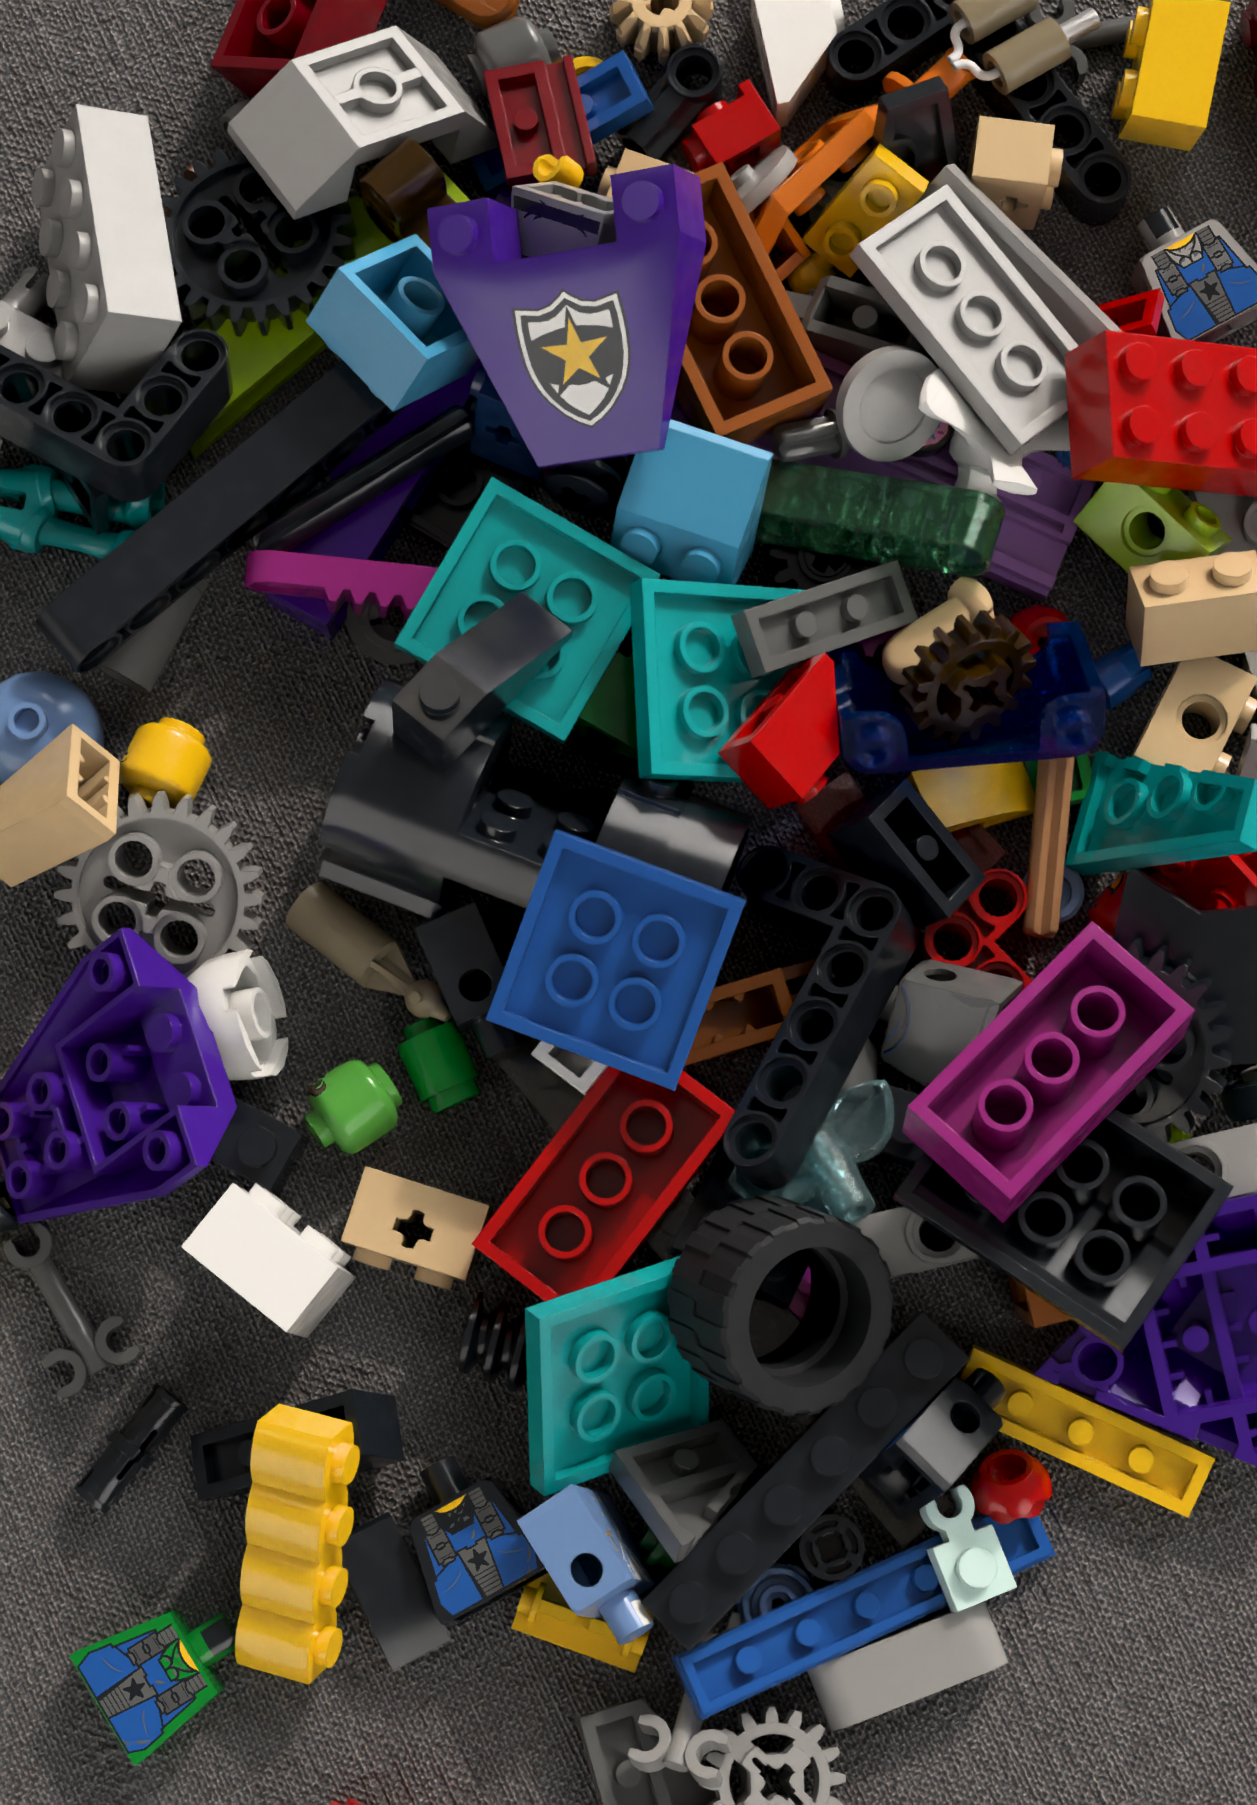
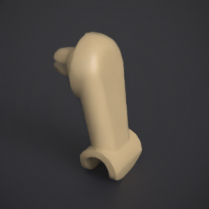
M960 577L950 587L947 601L895 633L886 642L882 651V666L890 680L904 686L910 684L902 674L903 668L918 665L920 658L914 652V649L917 645L929 647L935 641L933 637V630L940 627L946 633L954 629L956 616L961 614L972 624L980 610H986L995 619L991 596L980 582L970 577Z

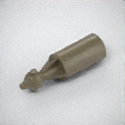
M319 881L310 885L295 900L287 914L286 926L363 988L404 995L406 1008L416 1017H433L444 1022L451 1017V1013L443 1002V994L440 987L430 980H416L403 954L400 943L325 883Z

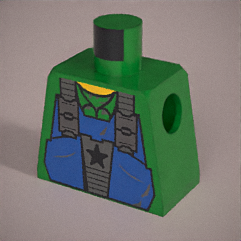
M176 1609L69 1655L133 1766L153 1755L225 1689L212 1665L235 1651L236 1630L227 1616L220 1612L191 1631L180 1611Z

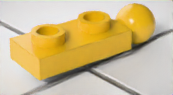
M879 143L806 229L802 240L812 248L809 249L812 254L786 277L792 292L808 295L810 289L817 288L821 278L830 275L835 276L834 266L851 278L859 269L849 256L856 246L912 208L924 194L929 181Z

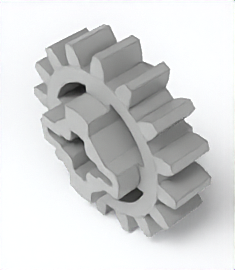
M763 1706L761 1722L758 1723L755 1722L748 1712L741 1711L737 1713V1723L740 1728L738 1732L734 1734L723 1727L717 1729L729 1737L733 1745L731 1754L710 1751L703 1757L704 1760L719 1770L723 1778L721 1787L709 1788L698 1783L700 1787L715 1791L716 1798L707 1805H843L838 1799L829 1795L831 1786L846 1782L845 1774L830 1771L828 1765L829 1762L840 1754L839 1748L836 1746L820 1748L817 1742L821 1739L825 1730L821 1724L814 1723L804 1731L801 1730L802 1712L790 1709L782 1723L778 1720L775 1706ZM769 1734H780L790 1738L786 1743H782L776 1751L763 1752L751 1742L755 1738ZM753 1762L776 1770L782 1767L784 1770L780 1773L778 1779L784 1786L783 1791L791 1799L769 1791L761 1794L760 1791L766 1782L759 1774L761 1770ZM810 1762L814 1774V1786L811 1797L804 1792V1769ZM733 1763L740 1769L741 1791L734 1799L731 1796L729 1785L730 1770Z

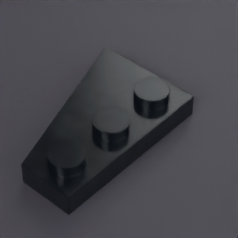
M940 76L879 97L870 149L871 154L879 143L928 180L929 184L946 165L954 163L961 170L948 87ZM860 269L853 274L856 283L861 284L869 281Z

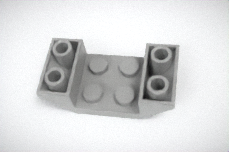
M396 25L290 60L228 123L227 128L229 136L294 220L346 202L355 166L388 155L406 138H411L418 144L432 140L450 164L498 148L493 124L436 53Z

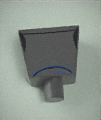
M932 959L922 960L902 978L899 986L896 985L879 1017V1020L889 1023L881 1050L882 1058L889 1065L927 1087L1020 994L1023 982L1014 978Z

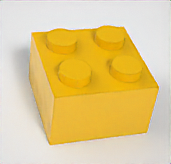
M1150 0L1147 7L1137 6L1134 20L1129 22L1123 50V58L1133 59L1132 68H1125L1122 82L1118 81L1111 112V119L1121 120L1119 139L1191 151L1207 127L1231 2L1222 0Z

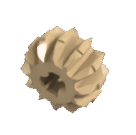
M617 0L610 5L609 13L610 21L619 26L616 29V40L620 47L635 44L634 57L637 58L638 62L646 58L651 51L656 52L659 64L664 67L669 61L671 51H677L683 46L690 45L692 41L705 42L709 35V25L705 21L713 17L714 7L711 0Z

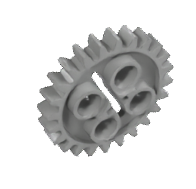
M160 790L155 794L152 807L148 809L139 793L131 795L128 798L127 815L117 806L116 834L111 839L76 856L79 858V861H65L57 868V872L72 880V884L60 887L54 892V898L72 903V908L57 919L58 924L77 925L79 932L68 942L67 946L69 949L87 945L92 951L119 929L113 927L108 920L107 906L112 902H121L129 906L134 912L136 926L133 931L187 979L207 960L230 953L228 949L236 952L250 949L253 943L241 932V929L258 930L262 924L263 919L247 910L248 907L261 904L266 899V893L248 888V883L261 875L263 872L262 867L243 866L241 861L253 848L252 843L247 842L233 846L229 838L234 833L238 824L232 821L217 829L212 825L217 808L213 804L203 811L200 816L192 814L193 800L192 795L186 794L181 799L176 809L170 808L168 796L164 790ZM139 841L147 846L153 857L152 867L149 870H135L126 863L123 856V846L126 842ZM199 859L208 863L215 875L213 887L201 889L191 885L184 873L186 861ZM114 876L119 881L134 886V888L140 889V891L132 888L122 887L118 889L109 886L106 883V877ZM158 882L166 885L165 895L175 899L170 900L163 909L155 906V895L147 892ZM181 900L190 903L203 902L210 904L215 908V913L213 915L204 914L203 911L194 906L187 905L181 902ZM181 920L191 924L197 932L198 945L190 949L176 946L170 940L168 934L169 922Z

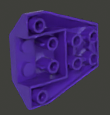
M120 928L81 959L0 1082V1165L18 1223H31L167 1196L208 1166L237 1109L214 1034L209 1028L199 1006L197 988L131 928Z

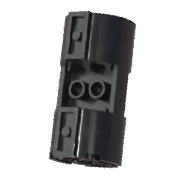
M388 678L378 688L363 714V721L372 724L370 729L364 727L359 733L352 751H346L330 795L319 839V845L325 847L320 857L323 862L319 876L434 920L441 917L455 896L459 883L527 908L553 834L557 829L728 893L751 829L753 816L693 794L694 788L679 783V780L640 779L639 768L636 766L631 767L619 787L611 806H609L608 801L603 796L593 791L578 789L572 792L551 784L548 777L538 770L528 767L509 768L505 766L512 738V725L510 724L511 719L502 715H498L443 773L393 733L392 699L406 684Z

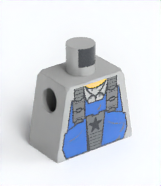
M1163 207L1148 215L1138 224L1137 228L1151 249V252L1139 259L1131 278L1136 295L1158 288L1163 293L1165 299L1156 336L1215 343L1257 320V264L1219 221L1215 219L1208 220L1185 233L1170 207Z

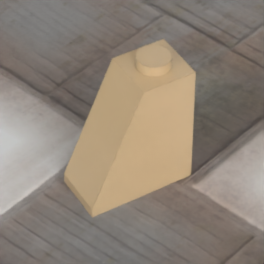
M73 723L0 785V879L10 887L107 842L116 834L120 761Z

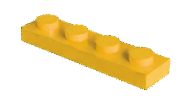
M973 1344L968 1355L971 1359L963 1366L959 1378L965 1381L976 1368H983L1000 1380L1006 1390V1396L993 1409L1002 1418L1004 1423L999 1430L1000 1432L1189 1518L1216 1459L1213 1453L1098 1402L1060 1383L1054 1384L1033 1375L1034 1371Z

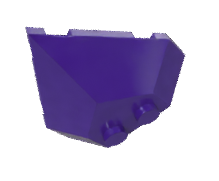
M1257 1193L1225 1201L1193 1252L1123 1352H1120L1080 1325L1033 1375L1054 1384L1060 1383L1094 1397V1400L1191 1440L1197 1439L1234 1454L1235 1458L1257 1466Z

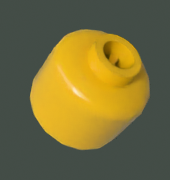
M164 717L160 719L159 723L150 722L140 726L120 763L119 780L130 792L128 798L135 793H139L147 809L152 807L154 796L160 790L166 791L170 808L176 809L178 803L186 794L192 795V800L194 801L212 762L211 755L204 746L205 737L191 725L174 718Z

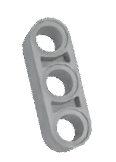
M983 1601L959 1612L951 1613L950 1609L898 1628L818 1665L807 1672L830 1731H835L990 1672L1008 1663V1658L987 1604Z

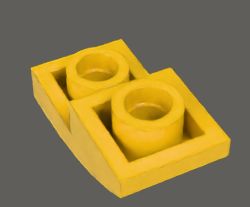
M1019 751L992 753L956 760L911 772L907 778L949 832L978 824L980 829L1033 814L1035 792Z

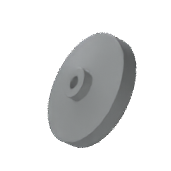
M786 145L771 151L751 167L749 164L744 165L730 177L748 214L761 204L795 167L797 157Z
M895 345L873 350L857 361L842 381L836 400L837 426L845 442L866 458L879 462L901 460L925 445L940 422L927 416L918 408L919 396L925 379L937 369L933 362L911 348Z

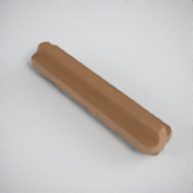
M1044 750L1038 758L1026 883L1028 900L1023 914L1022 930L1028 936L1039 938L1054 937L1059 929L1075 759L1072 753L1062 750Z

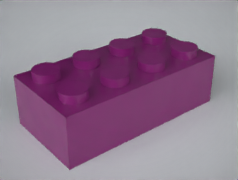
M1091 921L907 1106L902 1132L1004 1223L1179 1043L1187 1031L1195 1009Z

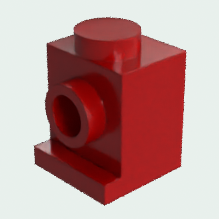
M747 79L738 84L737 99L729 104L724 100L716 102L698 115L696 123L692 125L691 137L682 141L681 147L688 163L695 172L723 162L731 177L744 165L749 164L751 167L765 155L778 148L781 128L751 81Z

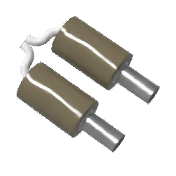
M955 0L950 4V13L954 22L950 32V39L954 46V51L947 58L955 71L967 69L976 78L991 81L1001 94L1007 95L1071 57L1069 44L1098 29L1101 26L1100 18L1091 7L1060 25L1052 17H1047L983 54V64L986 71H984L973 61L959 60L963 53L960 35L968 44L973 45L1034 11L1038 7V0Z

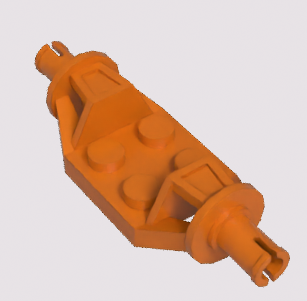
M951 47L915 83L899 72L891 71L884 77L882 84L886 94L940 76L948 87L951 100L969 81H973L976 77L967 69L954 70L947 58L954 51V47ZM963 53L959 59L969 60ZM878 103L827 119L793 152L797 157V163L790 174L761 204L748 214L767 254L769 255L774 244L783 252L773 263L781 282L812 254L789 221L788 216L792 212L797 217L806 213L825 195L826 191L821 184L838 169L842 174H845L860 163L868 154L870 155Z

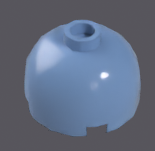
M44 671L17 673L0 683V785L72 723L104 748L103 721L88 694L68 678Z

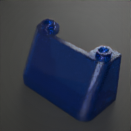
M1080 622L1047 623V641L1038 652L1032 655L1036 660V666L1024 673L1032 681V686L1030 689L1017 691L1014 696L1019 702L1020 707L1017 710L1007 709L1000 715L1002 725L997 729L988 722L981 726L979 739L973 741L966 732H963L955 745H950L943 736L933 742L922 730L920 731L903 711L906 704L899 697L898 691L892 692V680L887 677L883 666L878 665L875 669L867 665L860 657L857 642L827 652V655L834 661L839 756L852 768L862 773L881 774L1070 758L1086 754L1094 749L1103 738L1106 727V695Z

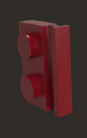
M572 55L563 56L562 62L545 65L544 60L483 71L486 93L508 192L512 191V186L538 183L539 181L533 175V165L538 157L546 154H551L557 160L567 155L582 167L583 172H587L588 176L597 175L595 153Z

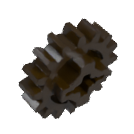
M980 610L971 624L961 614L956 616L954 629L946 633L940 627L933 630L935 641L929 647L917 645L914 652L920 658L918 665L903 668L902 674L910 684L898 691L899 697L906 704L903 711L920 731L922 730L931 741L935 742L943 736L950 745H955L963 732H966L973 741L979 739L981 726L988 722L996 729L1001 726L1000 715L1007 709L1017 710L1020 707L1019 702L1014 696L1017 691L1031 688L1032 681L1024 673L1036 666V660L1028 652L1033 647L1032 643L1006 616L1000 614L993 619L986 610Z

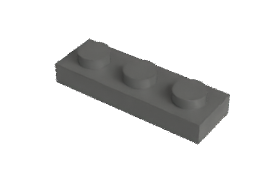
M898 560L746 609L731 616L752 678L906 626L918 619Z

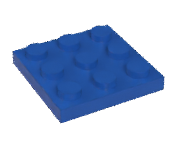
M557 829L553 834L486 1020L675 1091L746 899Z

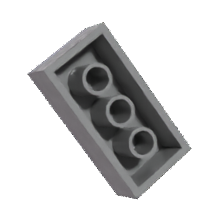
M76 104L64 129L58 128L52 140L51 154L44 168H38L35 171L31 188L33 204L40 206L42 219L39 233V251L42 256L47 257L50 274L47 281L46 299L48 306L55 308L57 321L54 353L56 359L63 362L65 380L81 389L130 394L163 355L182 322L149 120L146 115Z

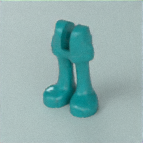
M30 464L23 468H0V497L12 502L25 504L21 510L0 506V539L4 540L13 550H20L30 554L40 553L46 545L82 552L103 559L136 531L125 529L120 533L106 531L97 535L93 528L59 519L60 512L84 515L64 482L59 480L57 471L51 467ZM165 481L146 499L138 502L120 501L113 521L126 524L135 529L143 526L164 508Z

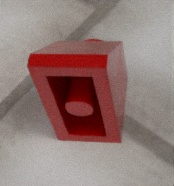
M826 652L792 665L717 752L768 809L794 801L798 805H802L811 800L826 785L828 778L824 775V772L840 754L834 661Z

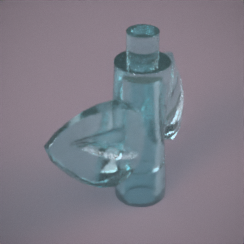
M871 1080L851 1087L835 1100L797 1174L788 1184L780 1189L770 1191L758 1189L735 1166L728 1179L733 1190L744 1199L753 1198L755 1195L769 1194L776 1198L784 1197L800 1204L813 1198L818 1190L829 1215L850 1222L853 1225L866 1218L873 1211L875 1201L856 1163L869 1160L882 1152L891 1138L894 1128L895 1109L892 1092L887 1081ZM793 1088L786 1093L783 1101L790 1100L797 1095ZM772 1142L758 1147L752 1159L764 1155Z

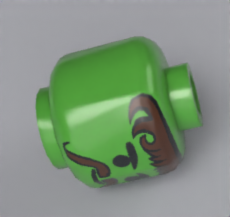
M349 1059L308 1087L307 1101L312 1111L304 1115L303 1120L314 1139L323 1149L333 1143L345 1154L355 1155L396 1127L398 1122L396 1108L401 1106L403 1101L395 1085L377 1062L374 1061L367 1066L358 1059Z

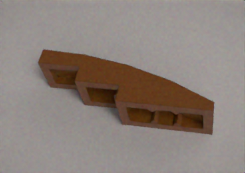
M817 958L713 988L685 1066L773 1041ZM905 970L903 971V973H902V975H901V977H900V979H899V981H898V983H897L898 986H899V984H900L902 978L906 975ZM862 973L850 977L843 987L851 986L857 982Z

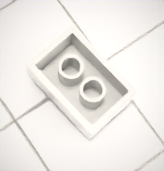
M232 1183L181 1246L285 1332L305 1338L309 1337L356 1278V1276L344 1268L352 1258L349 1254L324 1234L307 1225L302 1233L294 1226L301 1216L277 1196L257 1183L254 1184L249 1192Z

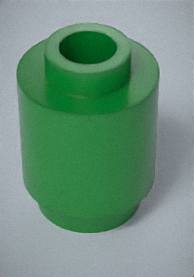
M428 1017L402 1030L407 1041L396 1046V1049L420 1102L428 1101L434 1115L480 1094L474 1080L480 1075L454 1020L441 1024L439 1019Z

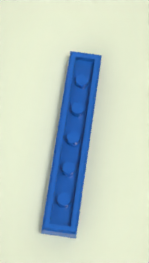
M979 1514L971 1519L974 1530L985 1525H993L1012 1575L1056 1555L1038 1515L1034 1518L1023 1517L1015 1519L1008 1524H999L984 1514ZM940 1533L866 1566L842 1580L829 1583L695 1645L690 1651L686 1649L671 1656L697 1719L703 1720L947 1606V1601L926 1549L943 1543Z

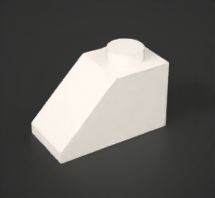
M751 0L750 17L770 109L780 127L788 125L827 67L828 53L832 40L845 30L844 14L840 0Z

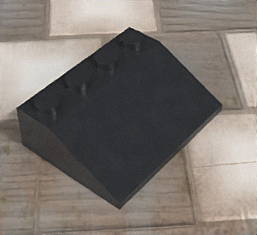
M1114 1108L1004 1223L925 1152L897 1189L893 1199L1120 1352H1123L1223 1207L1234 1186Z

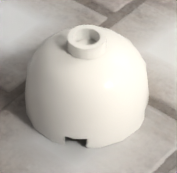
M249 949L223 954L207 960L187 978L197 988L199 1006L209 1028L214 1034L228 1080L231 1081L256 1080L276 1076L284 1067L288 1053V1037L277 1039L275 1019L287 1017L285 1002L278 980L269 962L263 956L250 958L253 950Z

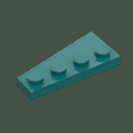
M1096 751L1091 767V783L1081 803L1064 866L1082 876L1129 870L1134 867L1143 868L1257 852V779L1202 770L1201 773L1193 772L1180 765L1165 763V766H1160L1140 758L1127 756L1126 759H1120L1110 753Z

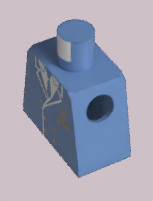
M570 1484L517 1520L524 1535L569 1607L577 1616L596 1619L604 1618L619 1645L635 1640L653 1627L654 1623L638 1596L655 1584L654 1577L649 1568L640 1563L642 1555L609 1494Z

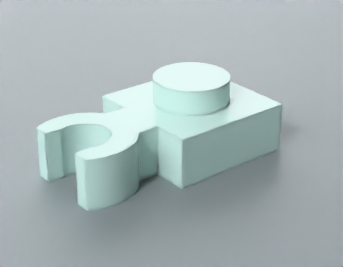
M964 1484L950 1489L956 1503V1510L952 1517L946 1518L942 1516L938 1511L935 1500L919 1509L925 1524L931 1529L938 1531L943 1543L926 1549L951 1613L962 1611L1017 1588L993 1525H985L974 1530L971 1523L975 1509L974 1499Z

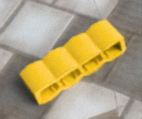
M280 1403L257 1421L250 1459L253 1483L248 1497L245 1518L247 1546L240 1577L242 1607L235 1636V1657L239 1665L309 1685L326 1668H331L338 1659L342 1647L343 1633L341 1629L337 1628L336 1607L342 1602L348 1585V1571L342 1567L341 1547L347 1542L354 1523L353 1508L348 1507L347 1485L355 1477L360 1460L359 1447L354 1445L352 1422Z

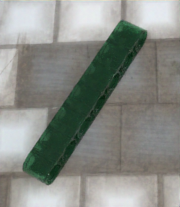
M635 454L628 455L630 460L625 473L619 475L622 480L619 492L612 496L614 500L611 513L604 516V518L615 519L616 508ZM772 459L755 542L881 563L898 560L899 566L974 577L983 575L989 570L1006 511L1003 504L995 497L977 490Z

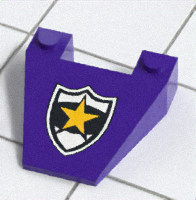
M675 164L610 175L617 242L522 258L518 210L490 198L427 208L433 274L534 461L540 468L661 451L665 448L706 248L700 177Z

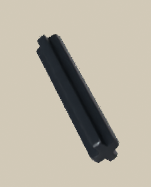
M460 405L452 406L253 529L250 533V538L256 550L286 552L293 550L472 439L476 434L473 421Z

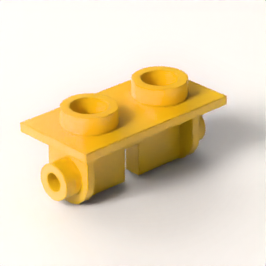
M549 1574L527 1586L525 1585L511 1629L633 1673L636 1672L650 1630H648L635 1640L619 1645L604 1618L596 1619L577 1616L571 1610ZM645 1607L646 1611L648 1612L649 1616L653 1621L654 1615Z

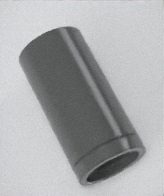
M204 578L96 668L117 682L143 694L150 695L209 583Z

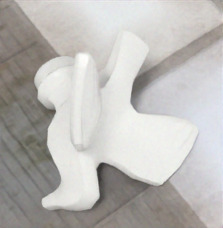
M940 368L934 370L926 377L920 392L918 408L927 416L947 423L955 429L950 441L949 452L958 464V478L954 488L947 490L943 496L947 500L944 516L967 522L994 525L996 511L1002 507L1001 500L997 496V488L1012 494L1034 495L1037 493L1038 489L1022 467L1023 457L1033 452L1047 450L1070 451L1068 414L1013 455H1010Z

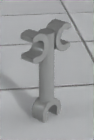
M732 1612L729 1625L723 1632L743 1624L739 1613ZM707 1632L699 1643L719 1634ZM685 1691L672 1733L666 1721L659 1716L652 1714L640 1715L638 1724L642 1732L659 1737V1742L655 1748L649 1751L629 1748L627 1756L632 1765L640 1771L650 1773L659 1771L664 1767L678 1772H688L690 1770L694 1780L700 1785L715 1788L721 1787L723 1781L719 1770L701 1765V1761L706 1753L713 1750L731 1754L733 1745L729 1737L722 1731L715 1729L701 1731L704 1719H697Z

